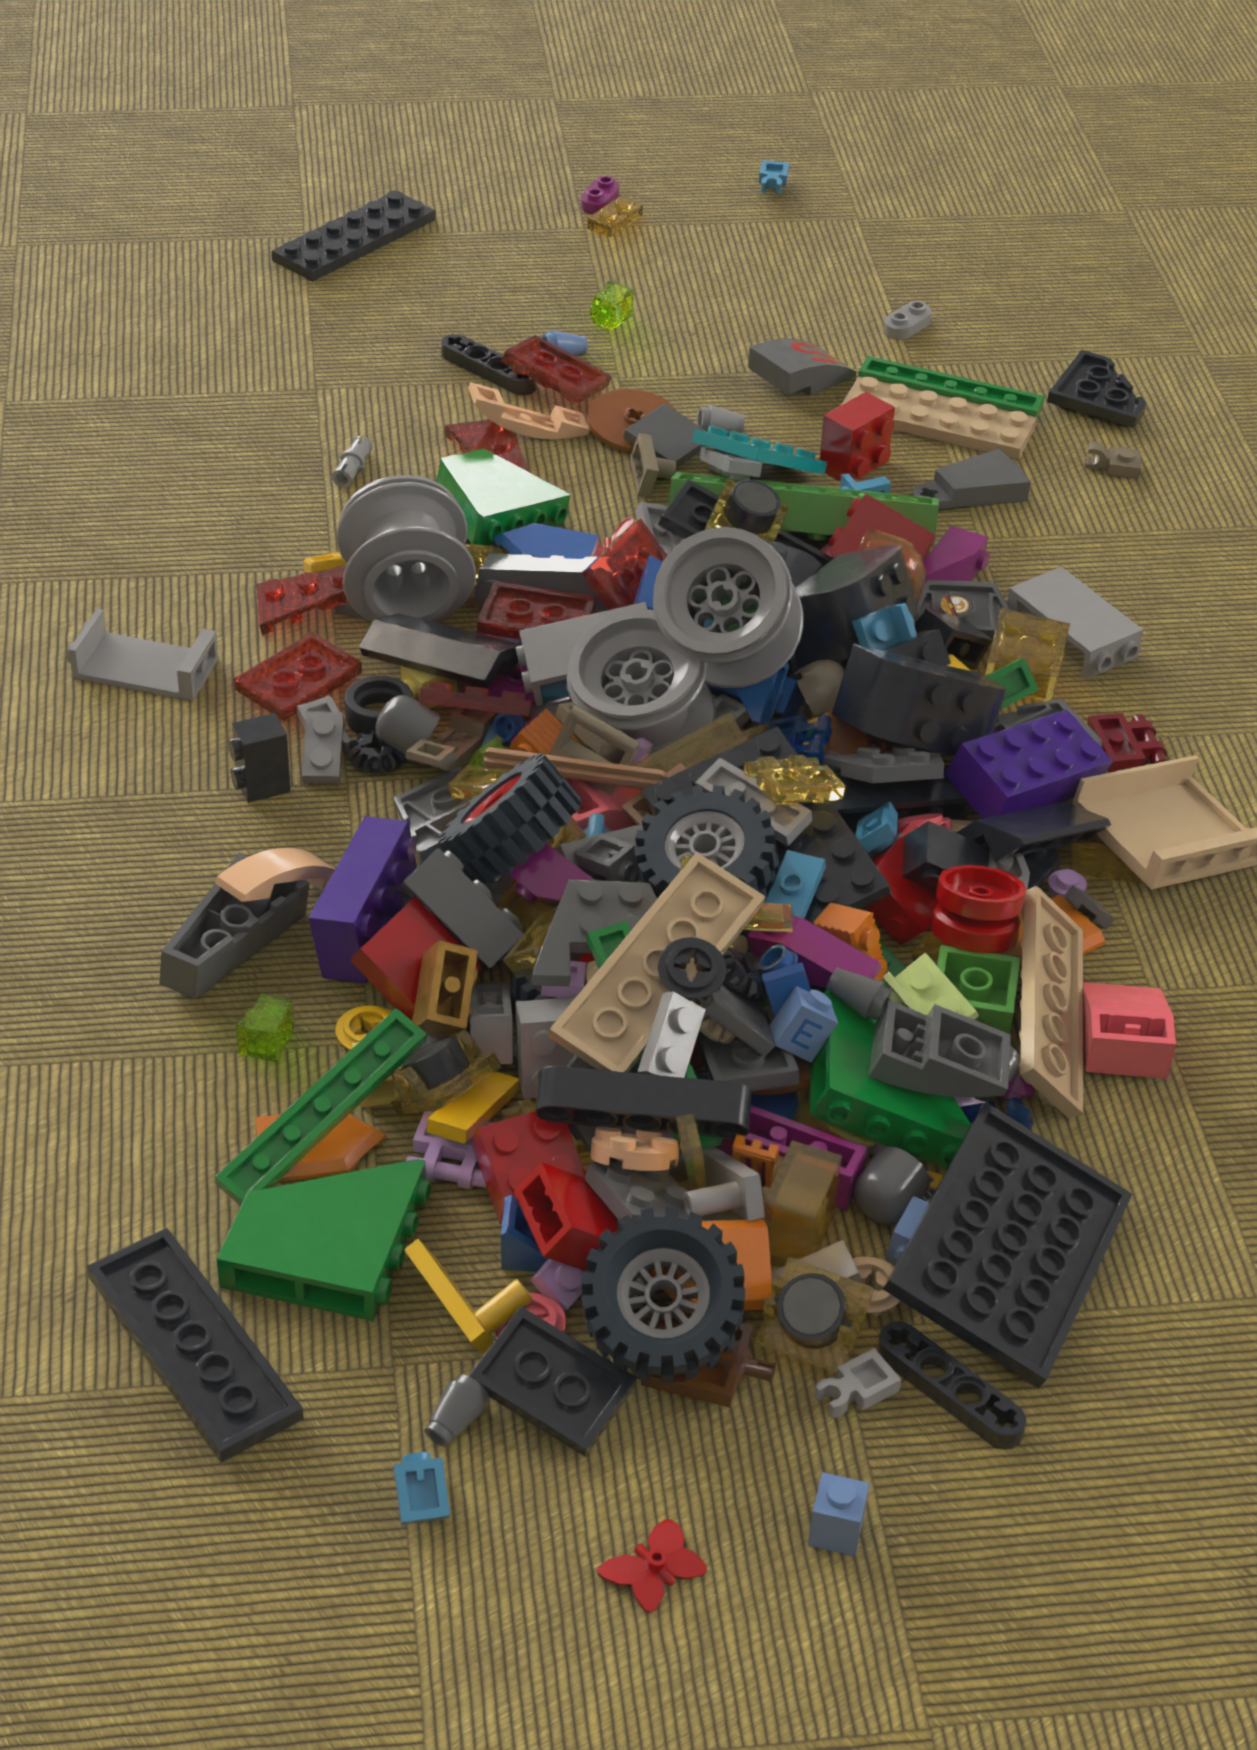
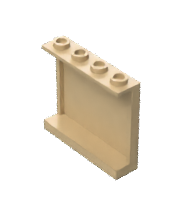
M1196 755L1081 778L1072 805L1109 819L1111 826L1096 835L1151 890L1257 865V827L1251 829L1244 827L1192 777L1199 759Z

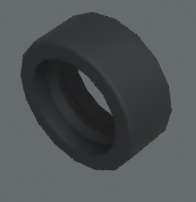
M370 676L353 683L345 694V717L349 728L357 734L363 733L368 735L372 729L376 732V721L380 712L363 709V707L374 703H387L390 699L399 695L413 698V692L410 687L400 679L390 676Z

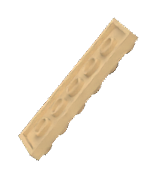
M858 376L841 404L843 405L860 394L868 392L895 407L893 430L985 452L1000 449L1008 457L1020 459L1035 429L1037 418L1020 411H1007L990 404L981 405L968 402L959 397L951 398L938 395L933 391L908 388L903 384H890L878 381L873 377Z
M696 852L549 1029V1037L597 1070L629 1072L644 1053L662 994L669 992V989L664 984H660L657 968L660 954L664 948L675 940L694 937L713 944L723 955L763 906L765 896ZM694 958L690 959V963L684 969L687 972V978L691 982L695 979L696 974L700 973L696 971Z
M1038 886L1026 890L1022 910L1023 939L1021 940L1022 969L1020 971L1022 999L1020 1000L1021 1030L1019 1032L1021 1058L1019 1072L1023 1080L1035 1087L1050 1105L1057 1107L1065 1116L1071 1119L1083 1113V930Z

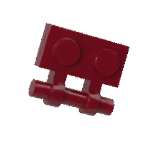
M1123 713L1088 717L1087 725L1100 737L1103 751L1113 761L1108 768L1109 773L1144 766L1145 760L1151 764L1167 761V751L1163 743L1157 741L1155 737L1156 730L1152 722L1146 720L1143 714L1135 715L1129 722H1127Z

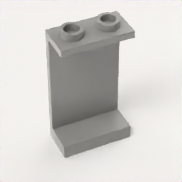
M1063 567L1009 588L1007 606L1011 611V620L1015 622L1036 614L1084 652L1085 657L1081 673L1084 679L1106 672L1138 657L1143 629Z
M646 602L519 631L522 645L516 647L520 668L528 667V671L521 672L526 694L534 693L536 706L544 705L540 685L567 679L570 653L577 640L587 629L605 617L619 612L635 609L647 610Z
M96 609L89 621L84 622L81 633L74 642L69 644L67 650V661L71 663L72 678L189 701L195 699L219 659L216 631L202 629L191 648L106 632L104 610Z

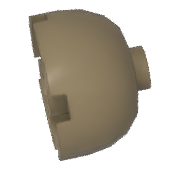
M830 659L817 660L794 672L795 676L801 678L797 681V684L815 716L829 712L834 706L845 669L838 662Z

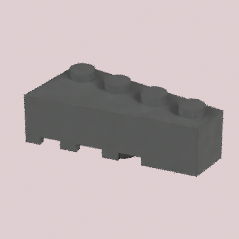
M488 554L479 569L474 600L554 622L616 609L628 558L616 557L615 560H599V557L566 559L564 556L551 555L550 558H534L533 555Z
M239 853L228 868L248 856ZM299 880L274 884L270 898L247 902L240 901L217 884H214L162 949L159 984L193 999L198 998L306 915L309 882Z

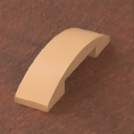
M472 382L468 385L474 405L480 412L497 425L514 433L533 438L558 440L585 436L590 431L587 421L581 412L555 405L549 416L505 404L497 389Z
M276 848L254 854L237 862L218 875L215 884L240 901L247 902L270 898L274 884L307 880L320 890H324L335 868L305 850Z

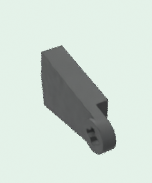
M996 449L936 469L934 480L914 487L912 496L938 498L939 511L947 508L1021 502L1028 500L1031 481L1018 464L1000 449Z

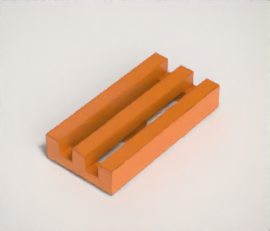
M737 1134L732 1146V1157L746 1165V1157L751 1158V1169L760 1174L761 1186L762 1162H765V1188H762V1196L765 1200L774 1201L779 1189V1146L770 1144L768 1151L763 1150L762 1141L753 1139L752 1145L748 1146L745 1145V1136Z

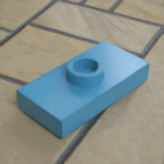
M787 850L776 875L775 883L771 887L760 912L761 919L768 911L805 918L826 869L825 859Z

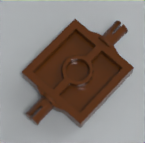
M690 1313L684 1314L688 1319L692 1316ZM675 1318L671 1319L673 1328L680 1326ZM664 1321L658 1323L657 1329H666ZM741 1323L740 1331L737 1330L735 1333V1342L728 1352L723 1350L720 1353L719 1362L710 1370L705 1364L699 1367L697 1377L686 1380L684 1373L674 1375V1383L661 1384V1376L650 1375L649 1382L641 1380V1385L730 1408L736 1388L745 1375L772 1383L776 1363L750 1358L749 1348L753 1338L754 1326Z

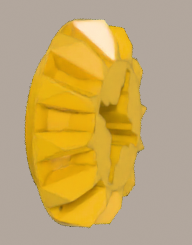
M368 1005L356 1007L344 1013L337 1021L335 1028L339 1047L347 1048L349 1052L352 1049V1043L360 1042L367 1035L362 1034L361 1027L365 1031L371 1032L391 1011L383 1007Z

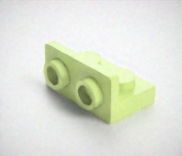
M926 953L916 959L895 978L890 972L883 976L890 987L889 990H891L889 999L895 1003L928 1015L933 1005L936 1004L973 1020L979 1016L972 1005Z

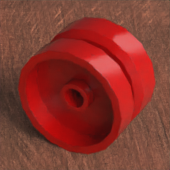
M975 865L950 867L942 871L938 879L936 897L939 903L933 911L932 932L943 943L957 949L977 953L1007 951L1013 948L1018 941L1021 925L1018 915L1021 914L1024 907L1027 889L1020 879L999 869Z

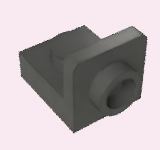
M600 833L574 853L578 867L606 877L607 881L638 882L640 880L634 844Z

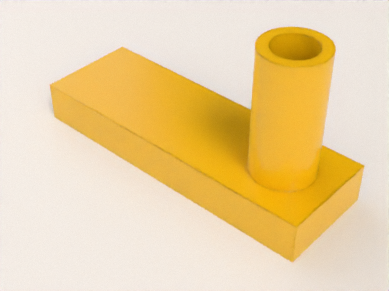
M419 1239L404 1249L466 1337L483 1355L496 1340L492 1333L511 1319L520 1306L524 1308L534 1300L516 1278L475 1312L438 1259Z

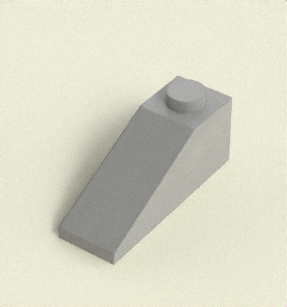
M509 982L477 983L472 989L470 1000L472 1012H470L471 1065H479L480 1068L489 1070L501 1069L504 1067V1064H513L512 1008Z

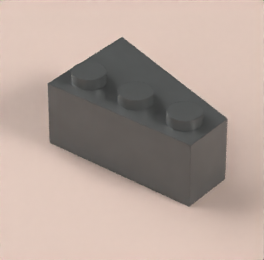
M437 848L403 881L395 892L403 899L408 895L412 899L416 897L461 946L478 950L476 961L482 967L481 969L486 972L524 935L518 929L521 923L508 909L503 908L501 911L490 900L493 897L492 893L482 882L477 879L472 882L461 871L464 865L453 853L448 850L443 853Z

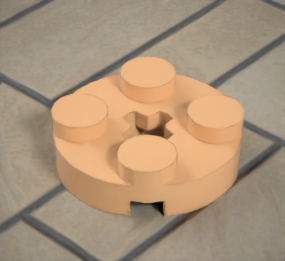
M596 1127L595 1137L592 1138L590 1157L598 1163L609 1166V1160L612 1157L623 1162V1169L640 1171L668 1170L670 1164L675 1167L678 1165V1141L662 1137L661 1132L636 1130V1134L621 1133L622 1130L618 1128Z

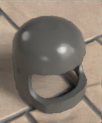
M399 695L390 699L381 710L376 721V733L385 744L393 746L406 756V751L420 739H429L441 715L412 697ZM406 759L410 763L415 764V762Z
M883 1147L875 1154L855 1180L853 1198L860 1212L871 1221L881 1225H895L900 1221L912 1197L915 1196L922 1199L929 1190V1176L922 1164L909 1153L895 1147Z

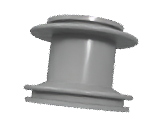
M390 476L365 485L355 492L341 511L337 529V546L342 558L347 563L343 575V589L347 601L363 618L373 622L375 619L400 613L437 623L455 613L469 598L476 581V567L473 557L464 546L467 538L465 514L454 495L448 489L434 480L421 476Z
M730 527L711 528L698 532L684 539L673 548L664 559L657 573L653 593V609L656 622L663 636L675 649L685 656L706 662L707 671L704 683L721 688H743L754 685L774 675L794 654L803 630L801 600L792 584L789 569L781 555L757 535L743 529ZM726 599L730 600V603L721 606L722 601ZM751 605L758 607L757 611L752 614L745 613L746 609ZM705 620H714L710 627L704 628ZM730 625H740L739 629L727 632V628Z
M635 609L605 617L587 629L575 643L569 656L567 673L568 691L573 703L615 729L622 730L632 739L637 740L643 737L654 744L649 753L653 759L648 768L664 770L686 760L701 748L709 737L714 725L716 713L714 698L709 687L704 683L707 671L706 662L685 656L675 649L663 636L656 622L654 610ZM584 743V745L589 750L593 751L587 744Z

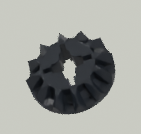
M373 729L370 734L358 733L356 740L349 741L348 759L355 768L364 772H389L400 767L406 759L401 751L380 740ZM374 748H379L381 755H378Z
M694 937L681 938L667 945L660 954L657 965L660 984H664L669 989V992H675L689 1001L696 998H703L706 1001L712 993L720 990L726 976V963L721 952L708 941ZM694 958L696 971L700 973H697L695 979L691 982L687 978V972L684 969L687 968L690 959Z
M730 945L723 954L726 963L724 982L739 996L758 1000L764 994L766 988L761 978V973L755 969L753 962L749 961L742 952H738L734 946Z

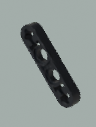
M450 334L442 338L441 355L445 360L514 394L530 395L536 391L537 374L533 369L463 335Z
M895 1321L882 1327L879 1334L877 1352L896 1373L990 1445L999 1449H1012L1021 1443L1027 1418L1024 1411L1018 1405L912 1325L906 1322ZM933 1364L941 1367L945 1374L941 1377L933 1378L925 1375L921 1368L925 1365ZM962 1391H970L975 1393L981 1401L973 1405L964 1404L958 1400L956 1394ZM1007 1422L1012 1424V1427L1005 1425L1002 1428H999L998 1426H996V1423H998L999 1425H1004Z

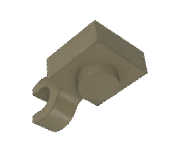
M1090 442L1088 444V453L1098 456L1094 458L1085 457L1086 468L1107 469V475L1139 479L1141 451L1133 450L1129 447H1109V450L1106 451L1100 443Z

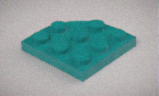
M709 426L708 432L694 430L692 442L759 462L822 475L825 473L827 462L815 459L816 452L797 448V452L793 453L794 446L776 442L774 447H771L772 441L756 437L749 441L751 435L736 431L730 432V436H727L728 430Z

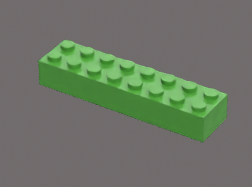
M676 472L671 478L669 504L688 479L722 498L725 492L731 495L735 484L740 481L730 479V477ZM756 480L768 485L778 494L781 505L776 516L781 517L779 524L772 522V525L794 536V532L807 533V538L827 540V536L833 535L838 527L844 529L850 519L846 515L849 507L856 497L861 500L865 493L936 535L939 511L938 498Z

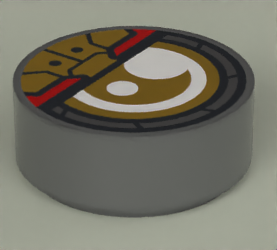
M948 593L941 598L938 612L966 619L969 622L973 616L974 602L963 593Z

